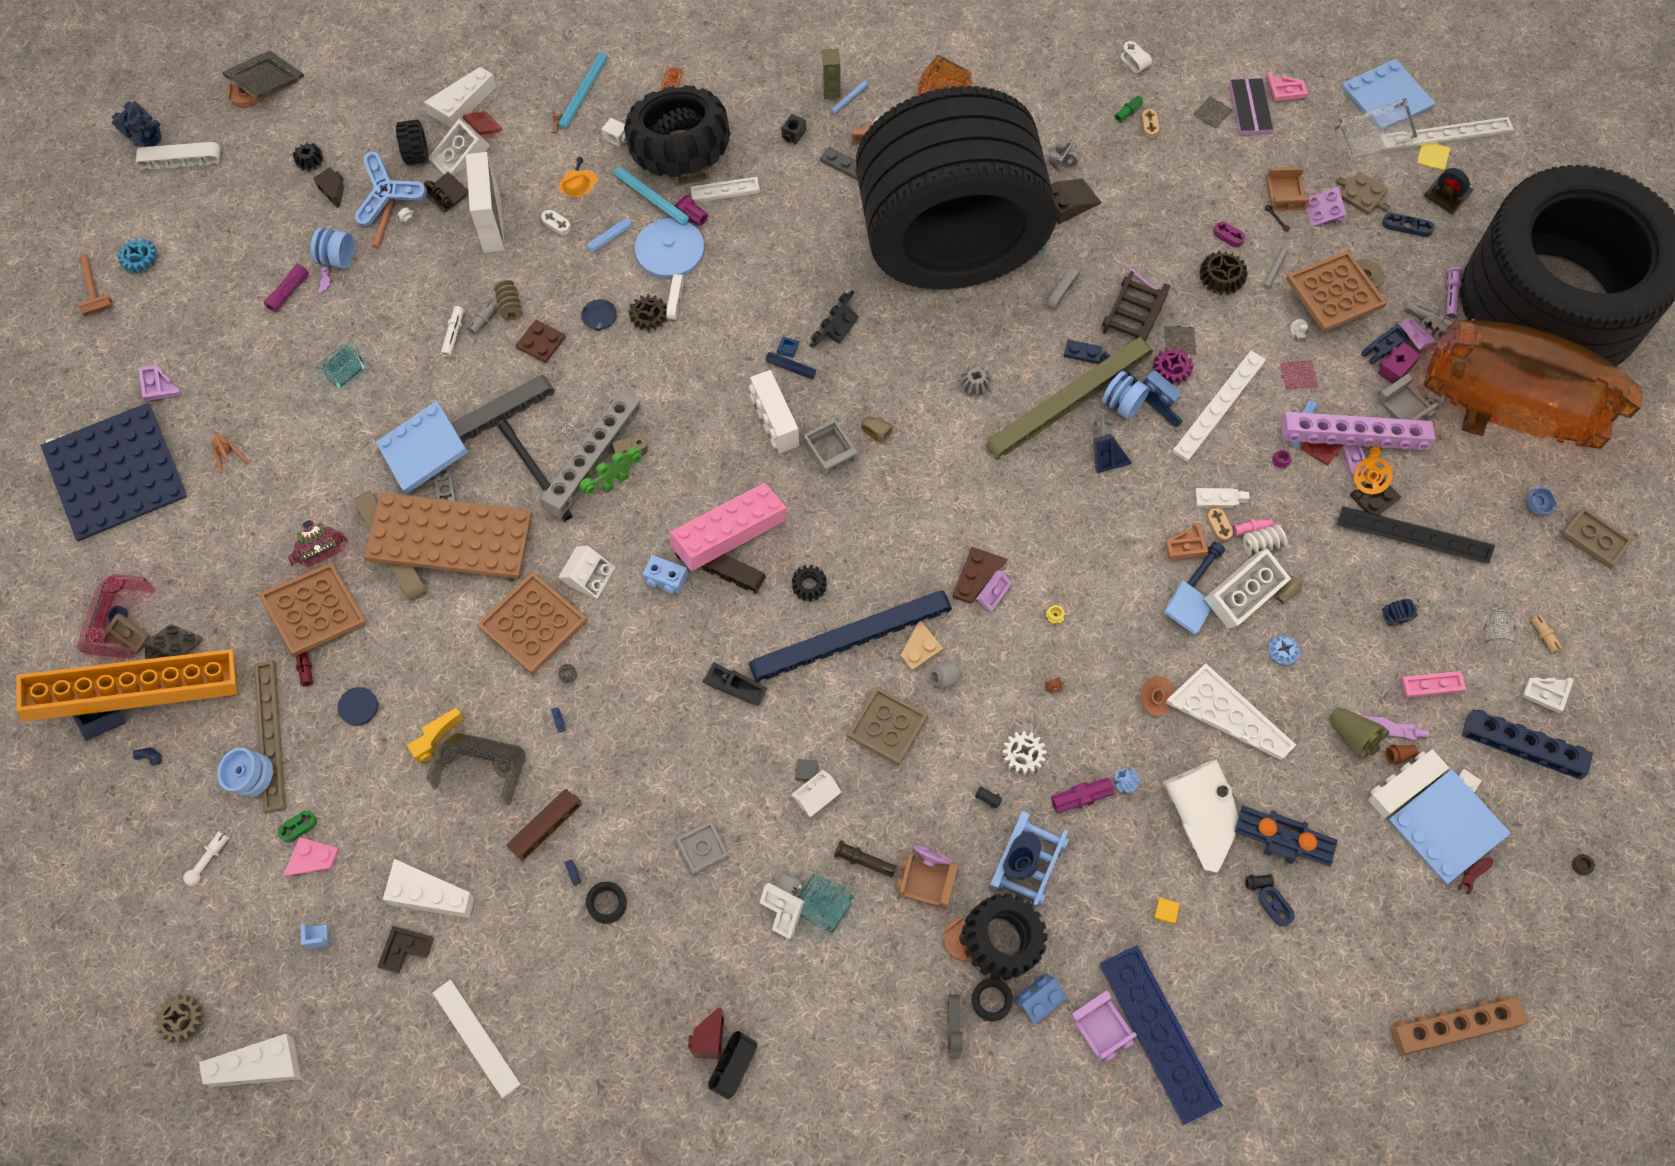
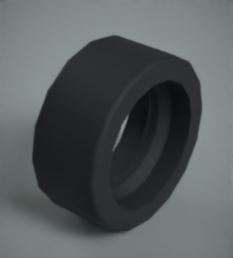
M609 881L600 882L589 890L586 897V908L594 920L603 924H609L619 920L624 915L627 908V899L622 888L616 883ZM603 891H612L619 899L617 909L611 914H600L594 907L596 896Z
M984 979L977 984L973 991L971 1001L973 1010L985 1021L994 1022L1003 1019L1012 1007L1013 995L1011 989L1000 979ZM994 987L1003 993L1005 1003L998 1012H987L981 1006L980 994L986 988Z

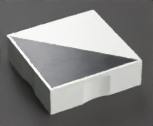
M488 153L466 154L470 213L484 253L505 251L501 198Z

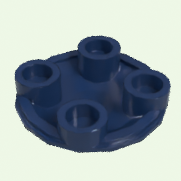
M603 299L587 303L581 313L585 325L593 328L595 331H600L610 326L617 318L614 305Z

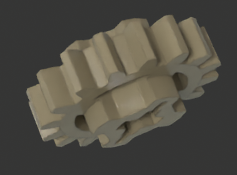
M175 995V1000L167 998L168 1004H160L161 1012H155V1015L159 1016V1019L153 1021V1024L159 1025L155 1032L162 1033L160 1038L167 1039L170 1043H174L175 1040L178 1043H182L183 1038L190 1040L192 1032L198 1033L196 1027L203 1025L199 1018L204 1017V1014L198 1012L203 1007L197 1004L196 999H190L188 995H184L183 998L180 995ZM184 1005H187L190 1008L191 1012L186 1011V1007H184ZM167 1026H171L173 1033L168 1030Z

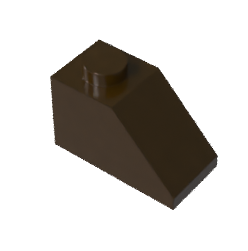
M329 167L313 179L317 188L338 208L340 207L344 190L343 178L338 171L334 172Z

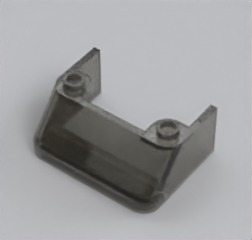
M454 733L437 748L426 778L433 789L438 788L445 765L453 762L457 754L495 762L494 771L496 774L506 778L500 797L507 806L511 805L526 759V754L522 747L464 733Z

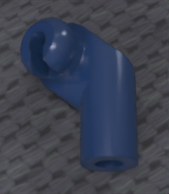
M152 747L133 750L135 760L147 758L152 766L161 763L160 752Z

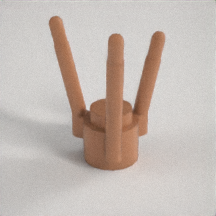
M218 435L212 439L213 452L220 474L223 473L219 454H222L224 459L229 461L227 455L230 450L229 448L246 464L250 463L233 445L232 441H227L224 435Z

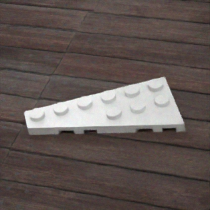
M1204 664L1165 702L1279 760L1287 756L1296 746L1293 741L1207 664Z

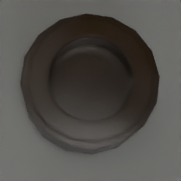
M1580 854L1572 860V868L1579 875H1588L1595 869L1594 861L1588 855Z

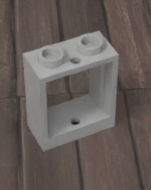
M836 419L831 422L827 421L821 427L815 430L811 429L803 435L804 445L825 477L858 461V452ZM835 434L845 452L824 462L813 444Z

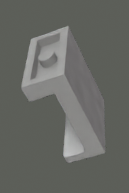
M1409 374L1383 390L1377 399L1395 419L1424 420L1427 418L1429 420L1436 414L1435 410L1439 405L1437 402L1430 405L1410 385L1413 378Z

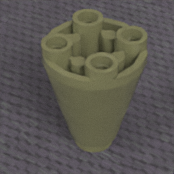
M1340 707L1336 708L1329 717L1332 725L1361 760H1364L1369 753L1372 756L1375 755L1380 749L1378 744L1390 732L1383 725Z

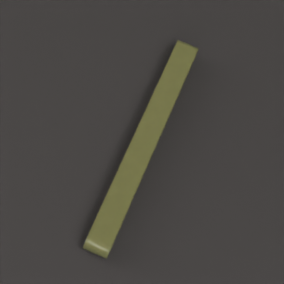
M1142 337L1135 339L987 441L986 447L998 460L1001 459L1002 455H1007L1107 387L1121 371L1127 373L1151 356L1153 349Z

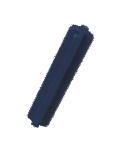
M768 352L766 355V362L810 379H813L816 375V369L772 352Z

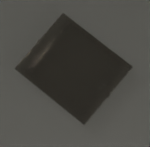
M271 51L222 72L223 76L256 99H264L297 83L300 78L304 77L301 71Z

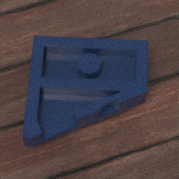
M1111 434L1093 439L1095 469L1097 473L1131 464L1130 459Z

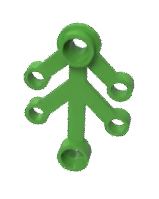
M633 446L626 453L616 452L611 458L614 463H600L596 467L600 476L594 480L589 477L585 478L579 484V488L583 493L590 495L595 492L596 485L607 479L601 488L605 493H608L614 488L612 482L615 478L621 483L629 478L628 470L633 463L641 460L643 451Z

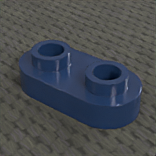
M1268 886L1259 893L1258 899L1260 904L1277 925L1288 926L1294 920V910L1276 888ZM1266 895L1272 897V902L1266 900ZM1279 913H1284L1286 918L1281 919Z

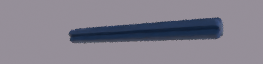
M1104 352L1100 356V360L1103 362L1111 355ZM1127 372V378L1133 376L1130 372ZM1135 377L1132 386L1139 381ZM1149 391L1145 400L1175 427L1180 426L1183 420Z

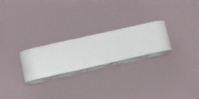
M214 142L141 147L136 151L135 166L143 170L145 168L194 166L195 164H219L221 148L219 144Z

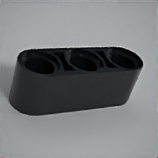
M740 1031L734 1032L709 1080L708 1088L725 1099L732 1098L757 1049V1042Z

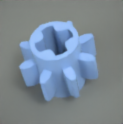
M1123 768L1115 774L1113 781L1120 793L1123 790L1126 793H1132L1138 788L1140 779L1134 769L1129 771L1127 768Z

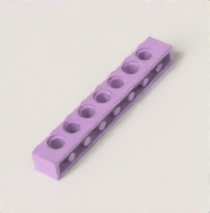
M1285 412L1280 422L1282 440L1291 442L1429 450L1435 441L1432 421Z

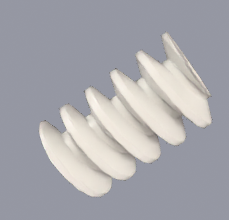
M1279 525L1259 529L1251 533L1248 532L1243 536V546L1249 557L1252 555V551L1256 554L1259 552V549L1262 551L1266 547L1269 551H1272L1273 545L1276 549H1280V543L1283 547H1287L1285 532Z

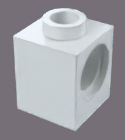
M610 118L602 128L603 139L621 147L623 143L627 142L624 131L625 124Z

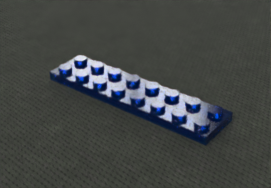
M1138 945L1101 962L1099 966L1133 1031L1137 1034L1136 1037L1182 1125L1184 1126L1222 1107L1221 1100Z

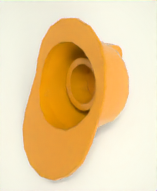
M572 170L564 175L559 184L560 193L579 197L587 194L599 179L591 171Z

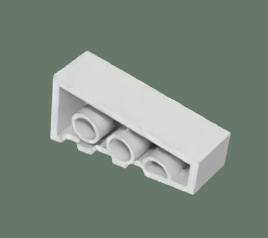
M479 67L424 102L428 115L452 128L458 119L463 121L496 88L493 74Z
M396 859L393 861L383 900L391 906L470 918L475 899L470 892Z
M283 1034L199 1062L202 1082L210 1087L302 1080L294 1038L288 1034Z

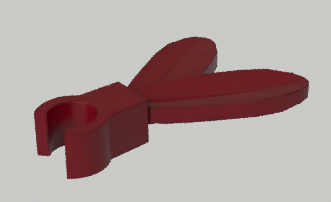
M1484 858L1475 866L1473 863L1464 871L1465 877L1459 884L1458 890H1461L1463 885H1466L1469 888L1467 895L1472 892L1474 879L1492 867L1493 859Z

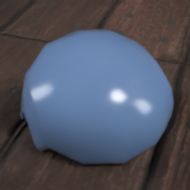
M1545 487L1533 489L1527 497V507L1536 515L1551 514L1557 505L1554 494Z

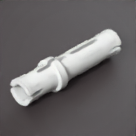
M454 306L451 319L447 323L448 329L440 351L441 356H452L458 330L462 327L461 320L465 312L462 307Z

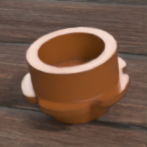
M1060 677L1045 683L1046 690H1050L1051 693L1061 690V685L1064 684V682H1061Z

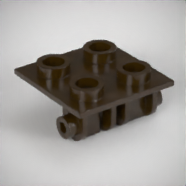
M449 172L436 182L427 180L424 183L427 189L426 197L444 213L469 193L468 189Z

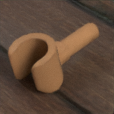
M554 110L552 111L554 121L553 133H557L562 111H560L559 115H556Z

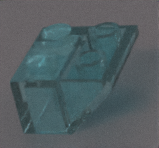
M341 344L318 363L315 369L340 389L363 370L366 364L362 356L349 344Z

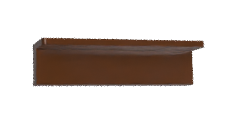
M564 789L512 838L506 846L523 862L582 805V802L575 794H571L567 789Z

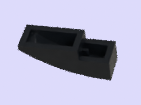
M715 662L710 665L702 681L714 689L759 706L767 690L763 685L735 670L730 671Z

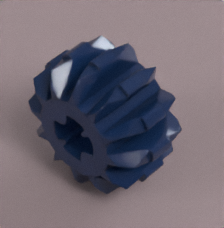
M1411 599L1391 602V604L1386 605L1382 609L1383 618L1388 626L1402 625L1414 620L1418 616L1417 608Z

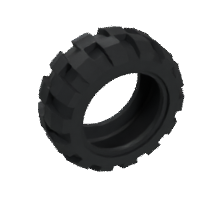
M690 85L677 88L675 86L665 87L661 91H653L645 95L642 101L637 100L631 107L624 126L629 153L632 155L633 160L643 170H648L651 174L657 176L666 174L669 177H681L682 174L690 173L692 175L701 172L702 168L706 166L711 167L719 160L720 155H724L730 137L728 117L722 102L711 91L704 88L699 90L695 86ZM678 108L680 110L682 108L691 109L701 120L697 126L682 133L664 135L652 132V130H655L654 125H659L658 120L665 119L663 115L669 116V112L672 110L676 113ZM686 124L677 128L690 127V125Z

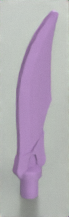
M1363 716L1383 725L1390 731L1388 736L1403 737L1411 741L1418 737H1429V730L1419 729L1414 724H1396L1385 717Z

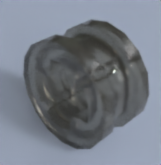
M571 664L562 665L558 671L559 677L564 683H571L577 677L575 667ZM570 670L572 675H568V678L565 677L563 672Z

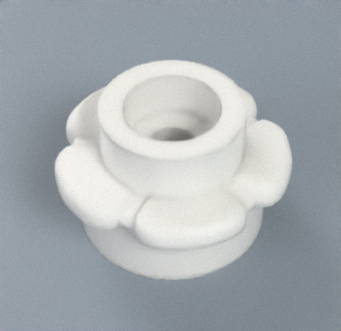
M408 207L403 208L397 215L401 223L410 222L414 218V211Z

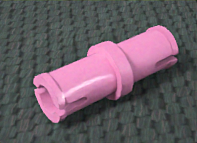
M1269 517L1267 519L1257 521L1252 519L1247 523L1234 524L1233 533L1235 536H1239L1248 532L1258 531L1259 529L1273 527V521Z

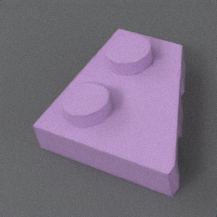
M1412 318L1404 319L1400 324L1419 350L1433 347L1437 342Z

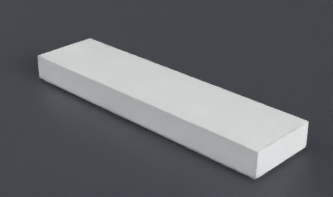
M758 177L690 187L692 199L695 203L760 193Z

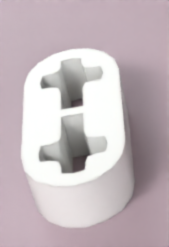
M546 210L542 213V222L546 227L559 235H566L570 232V223L566 218L553 210Z

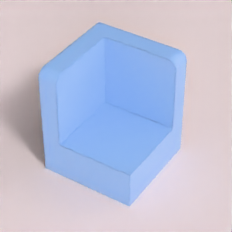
M301 924V945L308 950L329 947V926L310 927L307 924Z

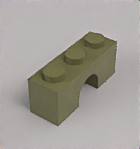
M839 48L822 49L824 99L834 100L841 98Z

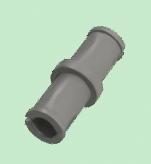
M488 301L485 307L475 314L476 317L467 326V329L476 335L479 329L489 322L490 316L498 307L493 302Z

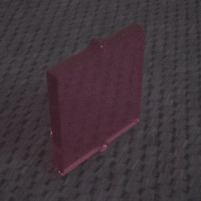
M1312 360L1280 363L1281 377L1284 378L1286 389L1318 386L1315 376L1317 373L1314 371Z

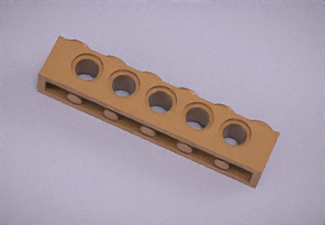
M1508 995L1497 998L1496 1003L1490 1004L1489 1000L1477 1003V1007L1472 1009L1467 1005L1456 1008L1457 1012L1450 1014L1448 1010L1436 1013V1017L1429 1019L1428 1015L1415 1019V1023L1409 1024L1408 1020L1395 1023L1396 1027L1391 1029L1390 1032L1398 1054L1402 1056L1520 1027L1527 1024L1528 1021L1519 998L1510 999ZM1495 1010L1500 1012L1501 1020L1496 1017ZM1475 1015L1480 1017L1481 1025L1475 1021ZM1454 1020L1460 1022L1461 1030L1456 1028ZM1434 1025L1441 1029V1035L1434 1031ZM1413 1030H1417L1420 1033V1040L1415 1038Z

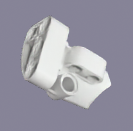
M1214 759L1164 781L1163 785L1171 802L1177 808L1185 833L1193 850H1196V856L1203 868L1218 873L1236 835L1234 831L1238 820V813L1232 796V788L1228 784L1217 759ZM1224 785L1226 793L1223 796H1218L1217 788Z

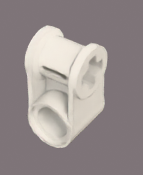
M1128 41L1124 44L1121 60L1132 71L1140 73L1152 64L1150 55L1143 51L1137 43Z

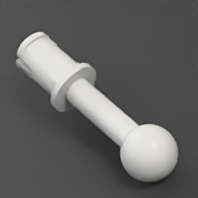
M218 831L208 846L205 845L204 848L207 851L193 870H188L183 876V881L186 885L194 886L199 883L200 873L214 855H220L218 852L229 840V836H223L224 833Z

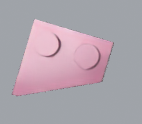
M1271 72L1267 73L1266 79L1274 102L1307 97L1308 92L1303 80L1291 79L1287 76L1278 78L1272 76L1273 73Z
M300 837L284 875L291 877L296 874L330 870L333 867L339 849Z

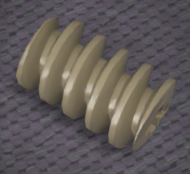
M511 280L498 282L494 287L500 316L504 319L521 317L523 312L514 282Z

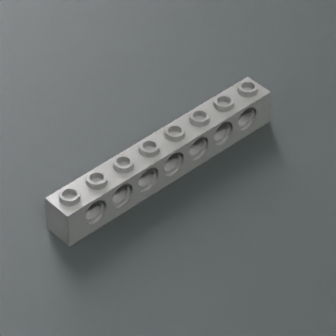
M623 391L618 396H614L609 408L605 409L600 420L593 424L589 435L584 436L580 447L573 451L568 463L563 464L561 472L552 479L550 487L542 492L540 496L542 509L559 518L563 517L582 491L579 488L581 481L594 475L596 467L605 460L613 449L612 442L618 441L641 410L639 399Z

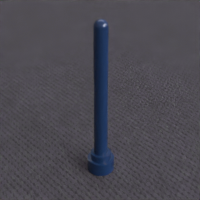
M1212 542L1208 548L1207 557L1187 584L1194 587L1213 560L1223 555L1225 547L1219 542Z

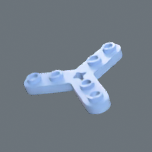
M371 151L364 156V164L374 189L355 214V219L360 225H371L390 199L418 201L425 198L427 189L421 182L391 180L384 162L378 153ZM382 188H387L388 191L385 192L382 190Z

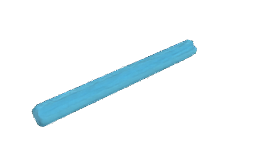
M600 52L559 120L560 128L566 129L607 60L605 53Z
M622 167L615 168V176L680 224L685 225L688 223L689 217Z

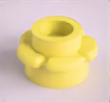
M1054 605L1046 611V617L1049 622L1055 624L1056 622L1061 623L1064 620L1065 612L1062 607Z

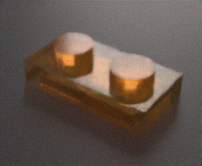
M667 67L660 91L665 87H679L684 73L683 69Z

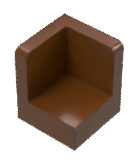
M1470 407L1465 414L1461 430L1483 436L1492 413Z

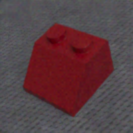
M717 1008L693 1029V1035H689L688 1049H690L695 1058L720 1059L725 1017L722 1008Z

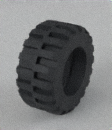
M1005 893L1003 896L995 894L991 898L988 897L979 903L966 917V924L962 928V933L965 934V937L962 938V945L967 946V950L964 951L966 956H971L973 959L971 964L974 967L979 966L982 974L987 975L990 973L991 978L999 979L1002 977L1003 980H1010L1013 977L1017 978L1023 975L1042 959L1041 955L1046 950V945L1043 944L1047 941V933L1043 932L1046 925L1044 921H1040L1039 917H1041L1039 911L1035 912L1032 909L1034 905L1029 901L1024 903V898L1018 895L1013 898V895ZM1003 919L1016 928L1020 937V948L1015 955L1004 954L993 946L988 934V926L991 920Z

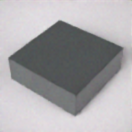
M798 759L796 780L809 781L817 774L818 761Z

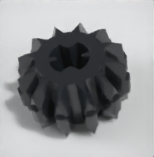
M306 142L305 145L300 144V147H295V152H293L294 162L302 171L306 169L309 172L311 168L316 170V165L321 166V161H324L321 149L314 143L309 144Z

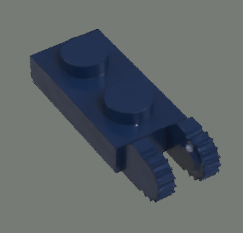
M1396 324L1375 339L1371 345L1362 351L1361 355L1365 357L1375 350L1377 354L1369 360L1371 364H1374L1381 357L1383 358L1389 354L1395 346L1399 347L1403 342H1406L1409 336Z

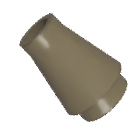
M1290 576L1291 580L1280 588L1275 596L1280 603L1285 604L1286 601L1302 590L1303 583L1297 577Z

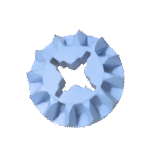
M1278 635L1271 640L1268 647L1271 658L1282 665L1294 663L1301 652L1299 644L1295 642L1294 638L1287 637V635ZM1282 645L1288 648L1291 647L1287 651V653L1285 651H1279L1282 648Z

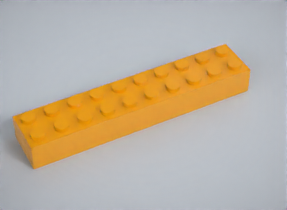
M233 649L16 675L17 713L22 722L238 695Z

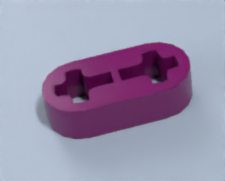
M1218 222L1215 225L1213 232L1217 238L1233 247L1243 245L1245 234L1226 222Z

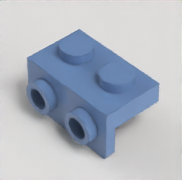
M1155 370L1143 382V384L1150 388V392L1154 393L1169 407L1181 395L1177 388Z
M1045 973L1038 976L1029 987L1020 990L1014 1001L1022 1007L1029 1020L1035 1025L1068 998L1056 979Z

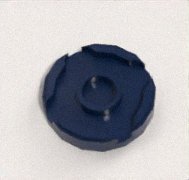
M355 687L349 689L341 696L337 709L339 716L346 723L352 726H361L370 722L374 715H376L379 703L371 690L364 687Z

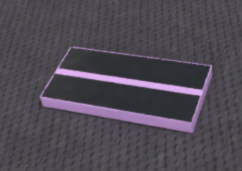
M1263 78L1230 79L1229 85L1239 135L1273 134L1274 128Z

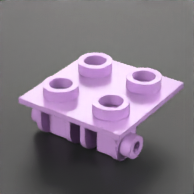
M1339 187L1309 197L1310 201L1307 211L1311 226H1317L1331 220L1336 222V224L1343 222V216H1346V211Z

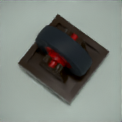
M1448 168L1426 191L1424 197L1454 214L1474 189L1470 187V180L1462 170Z

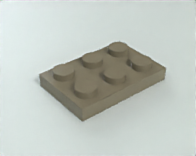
M1584 506L1561 534L1609 568L1616 564L1633 541L1632 538Z

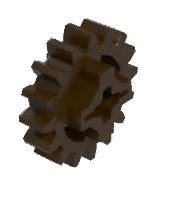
M647 294V298L641 295V300L634 299L635 304H630L629 315L635 327L639 326L640 330H643L645 327L649 331L651 327L656 330L657 325L663 326L662 321L666 322L667 307L666 303H663L662 298L657 300L656 295L650 298V295Z

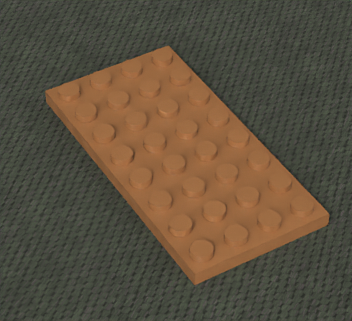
M380 492L364 559L370 562L519 579L532 512L531 510Z

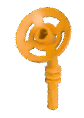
M1378 446L1370 448L1368 458L1362 460L1354 471L1355 485L1359 490L1367 494H1378L1384 491L1390 485L1393 477L1391 466L1384 459L1379 458L1381 450ZM1376 462L1384 465V468L1380 469L1377 467ZM1366 464V466L1361 471V475L1358 476L1361 467ZM1384 474H1387L1385 482L1379 486L1384 478ZM1365 481L1368 484H1372V489L1362 486L1361 482Z

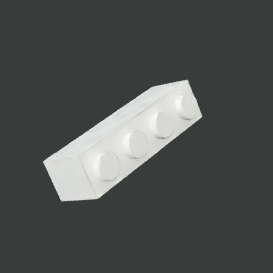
M1433 749L1427 754L1424 751L1414 758L1416 760L1414 764L1411 765L1408 762L1400 769L1402 773L1398 776L1395 774L1391 775L1385 780L1387 783L1385 786L1381 787L1378 785L1370 792L1372 796L1368 801L1384 819L1449 769Z

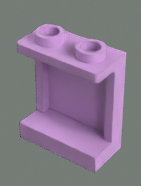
M1105 991L1070 1015V1019L1099 1062L1103 1059L1108 1062L1117 1056L1116 1050L1121 1047L1126 1050L1135 1044L1133 1039L1137 1036L1135 1032L1132 1033L1110 1001L1112 997L1108 991Z

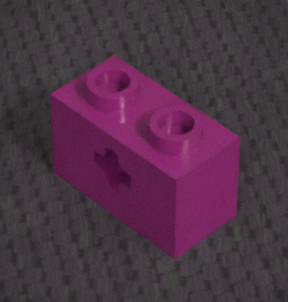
M1403 342L1399 347L1395 346L1392 349L1388 359L1385 357L1381 361L1378 374L1394 384L1411 370L1421 354Z

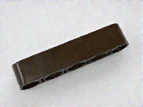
M675 553L676 557L681 560L678 554ZM725 554L701 566L704 571L712 575L717 574L720 576L719 578L730 583L732 581L740 588L753 591V594L758 593L766 579V575L763 572Z

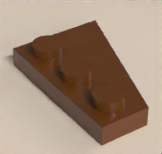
M971 547L952 598L971 604L987 585L994 573L1000 570L1008 559Z

